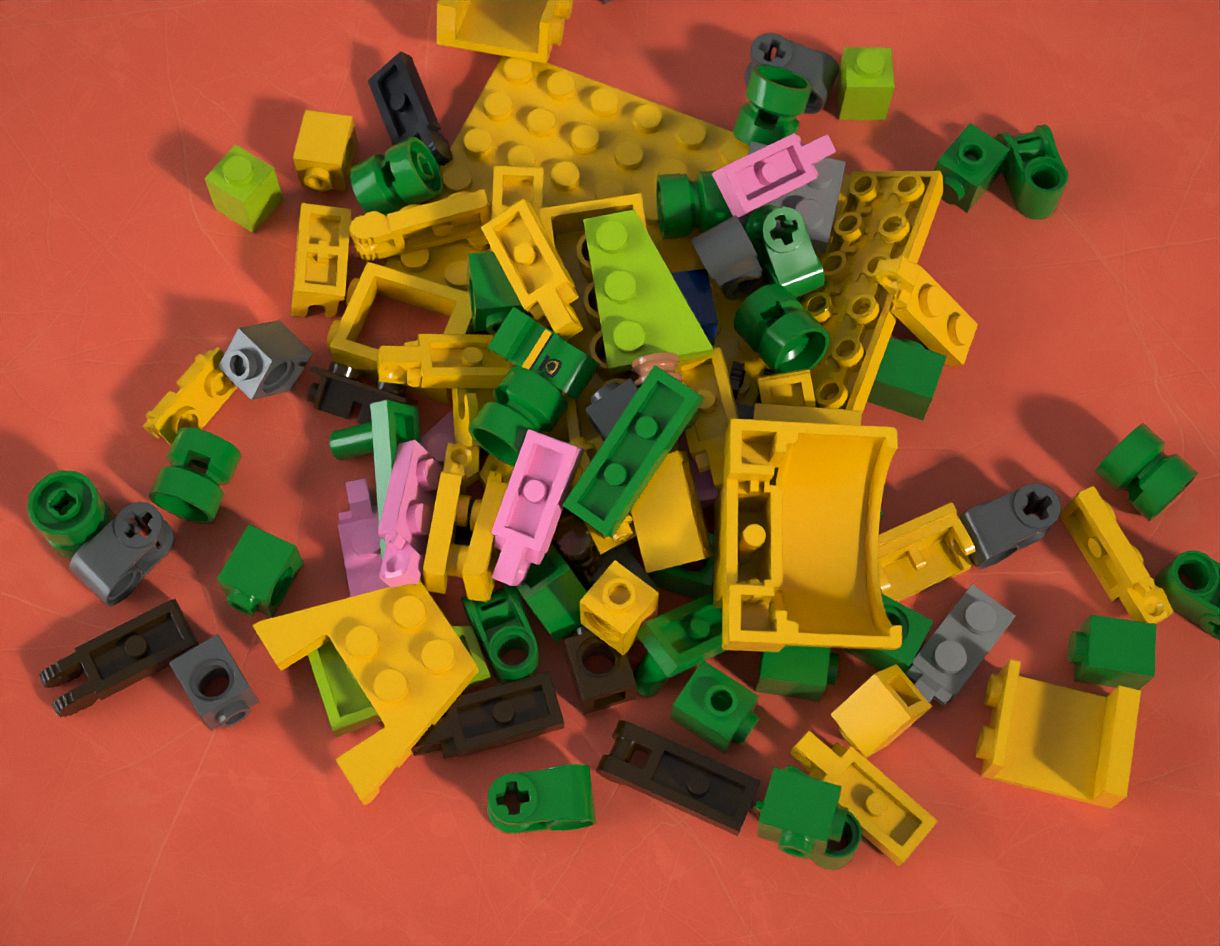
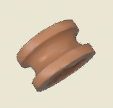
M675 353L649 354L637 358L631 363L632 371L639 374V379L634 383L638 389L654 365L683 383L682 375L675 372V367L679 365V356Z

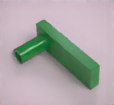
M654 365L563 503V506L606 537L613 538L682 432L691 428L697 422L698 408L705 398L663 369Z
M390 400L370 404L371 422L335 430L332 432L329 440L330 449L338 460H346L374 453L379 525L398 444L416 440L422 446L419 408ZM380 537L381 560H383L386 545L385 540Z
M713 592L651 619L640 628L636 635L648 652L633 671L637 684L636 691L644 696H654L670 677L727 651L722 650L723 608H713Z

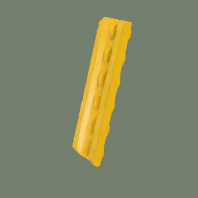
M852 171L851 176L854 179L850 183L849 192L830 232L826 253H821L819 257L825 275V284L818 289L804 294L800 303L804 311H808L829 333L830 339L826 354L810 370L816 408L859 410L863 413L897 317L891 312L894 297L873 275L881 259L889 260L904 256L910 262L918 263L943 194V175L941 171Z

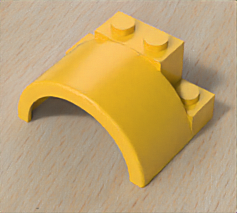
M730 419L724 431V485L714 502L713 608H723L722 650L779 652L784 646L895 650L901 647L902 626H893L884 609L878 561L879 521L883 490L889 465L898 449L897 430L894 427Z

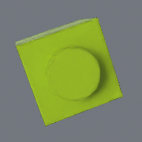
M844 47L836 81L839 120L886 119L895 88L892 48Z
M236 144L205 177V182L216 211L253 234L284 200L274 167Z

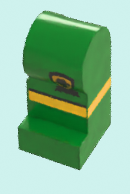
M515 307L511 309L487 347L510 364L537 373L549 381L561 393L576 401L600 366L593 358Z

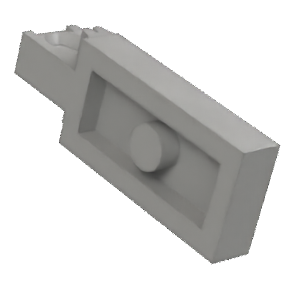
M972 584L913 659L905 675L929 703L934 699L944 707L948 700L952 701L1016 615Z

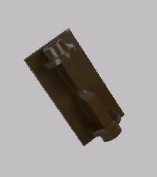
M333 361L330 362L328 370L313 366L310 369L311 372L320 374L322 377L319 384L315 382L311 384L307 393V401L314 403L316 410L325 411L349 420L355 403L363 404L357 423L360 424L371 422L370 404L390 400L402 404L418 405L419 402L404 396L407 389L404 385L379 382V377L375 386L357 380L360 373L359 370Z

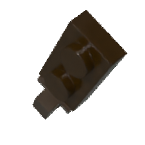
M550 672L458 696L435 725H431L412 747L413 755L418 756L442 749L444 759L455 756L460 758L563 729L564 719Z

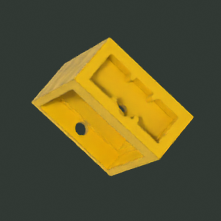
M367 261L361 277H355L349 285L346 295L347 308L342 319H336L332 323L327 337V347L331 350L334 362L359 370L360 377L377 381L379 377L377 365L379 349L356 342L377 294L449 316L450 319L443 334H478V332H474L469 293ZM407 383L401 384L407 387L406 391L445 404H449L452 389H454L421 388L420 386L416 388L408 386Z

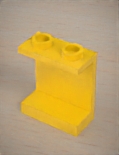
M439 0L437 3V45L547 63L553 45H561L565 19H570L573 0Z
M1013 659L1006 663L998 675L991 674L985 693V705L992 707L989 726H982L976 746V758L983 759L981 777L1109 809L1127 797L1141 690L1119 685L1108 697L1019 676L1021 661Z

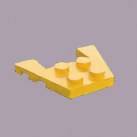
M420 579L417 584L411 583L396 586V588L386 587L262 620L253 625V628L280 671L331 641L385 725L383 729L335 759L364 806L372 802L380 792L379 787L396 767L398 769L412 753V747L431 725H435L479 672L476 662Z

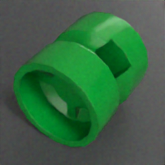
M772 65L754 66L745 92V96L750 102L741 105L733 134L749 146L751 142L770 145L794 133L797 135L799 121L795 116L804 113L812 91V83L800 74L785 68Z
M410 137L388 148L385 156L376 154L354 165L351 169L350 179L357 201L365 213L377 211L387 216V214L397 212L405 206L423 204L440 196L443 192V179L436 159L423 141L417 137Z
M717 170L699 171L695 181H691L687 174L657 175V214L662 240L685 238L696 227H698L701 233H704L733 216L712 176V173Z
M765 285L754 291L743 301L734 318V330L754 352L759 353V357L774 374L805 368L812 370L826 354L830 343L829 333L808 311H804L799 301L783 285Z
M515 366L508 371L495 389L494 397L497 402H487L484 404L469 425V433L489 454L501 462L515 467L528 429L539 433L541 431L551 432L567 410L568 403L560 391L545 378L531 370Z
M1142 423L1104 458L1095 472L1116 491L1126 489L1129 492L1128 503L1150 522L1199 473L1177 453L1166 455L1163 452L1165 442Z
M180 428L166 456L171 466L161 468L149 493V498L158 507L177 517L195 523L210 524L213 522L225 496L220 485H227L231 482L242 455L233 444L217 435L197 428Z
M61 470L48 474L36 483L29 494L27 509L30 520L56 552L69 560L72 559L82 545L94 538L115 518L113 511L87 476L76 471Z

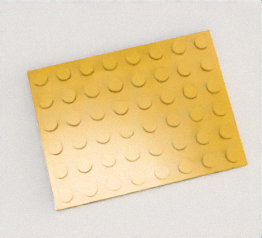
M502 56L450 149L453 159L445 166L441 165L439 168L443 179V192L440 196L421 205L447 199L450 195L457 192H473L484 189L492 220L494 166L544 168L543 208L641 193L647 232L712 347L721 348L729 377L733 361L745 363V377L742 387L739 388L736 402L755 407L759 395L757 391V377L764 373L765 368H770L759 357V353L754 352L734 330L736 312L743 301L750 295L736 300L725 298L715 279L712 281L691 242V239L702 234L698 227L694 228L692 233L685 238L662 240L656 200L657 175L687 174L691 181H695L699 171L719 170L747 156L750 146L739 140L732 131L553 64ZM843 174L832 228L849 192L850 183L854 179V177ZM480 234L443 245L401 254L400 256H390L385 267L469 293L467 283L468 254L490 252V244L485 235ZM814 251L819 258L822 252ZM804 295L796 298L799 303H801ZM551 325L549 327H546L547 329L554 332Z

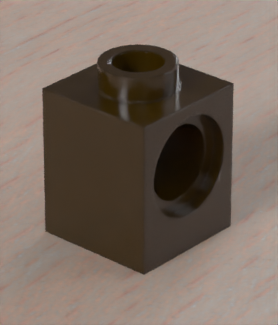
M585 626L573 631L572 637L564 639L565 658L583 715L635 699L637 684L627 654L623 656ZM602 655L612 662L613 667L606 673L594 674L589 672L583 664L591 656Z

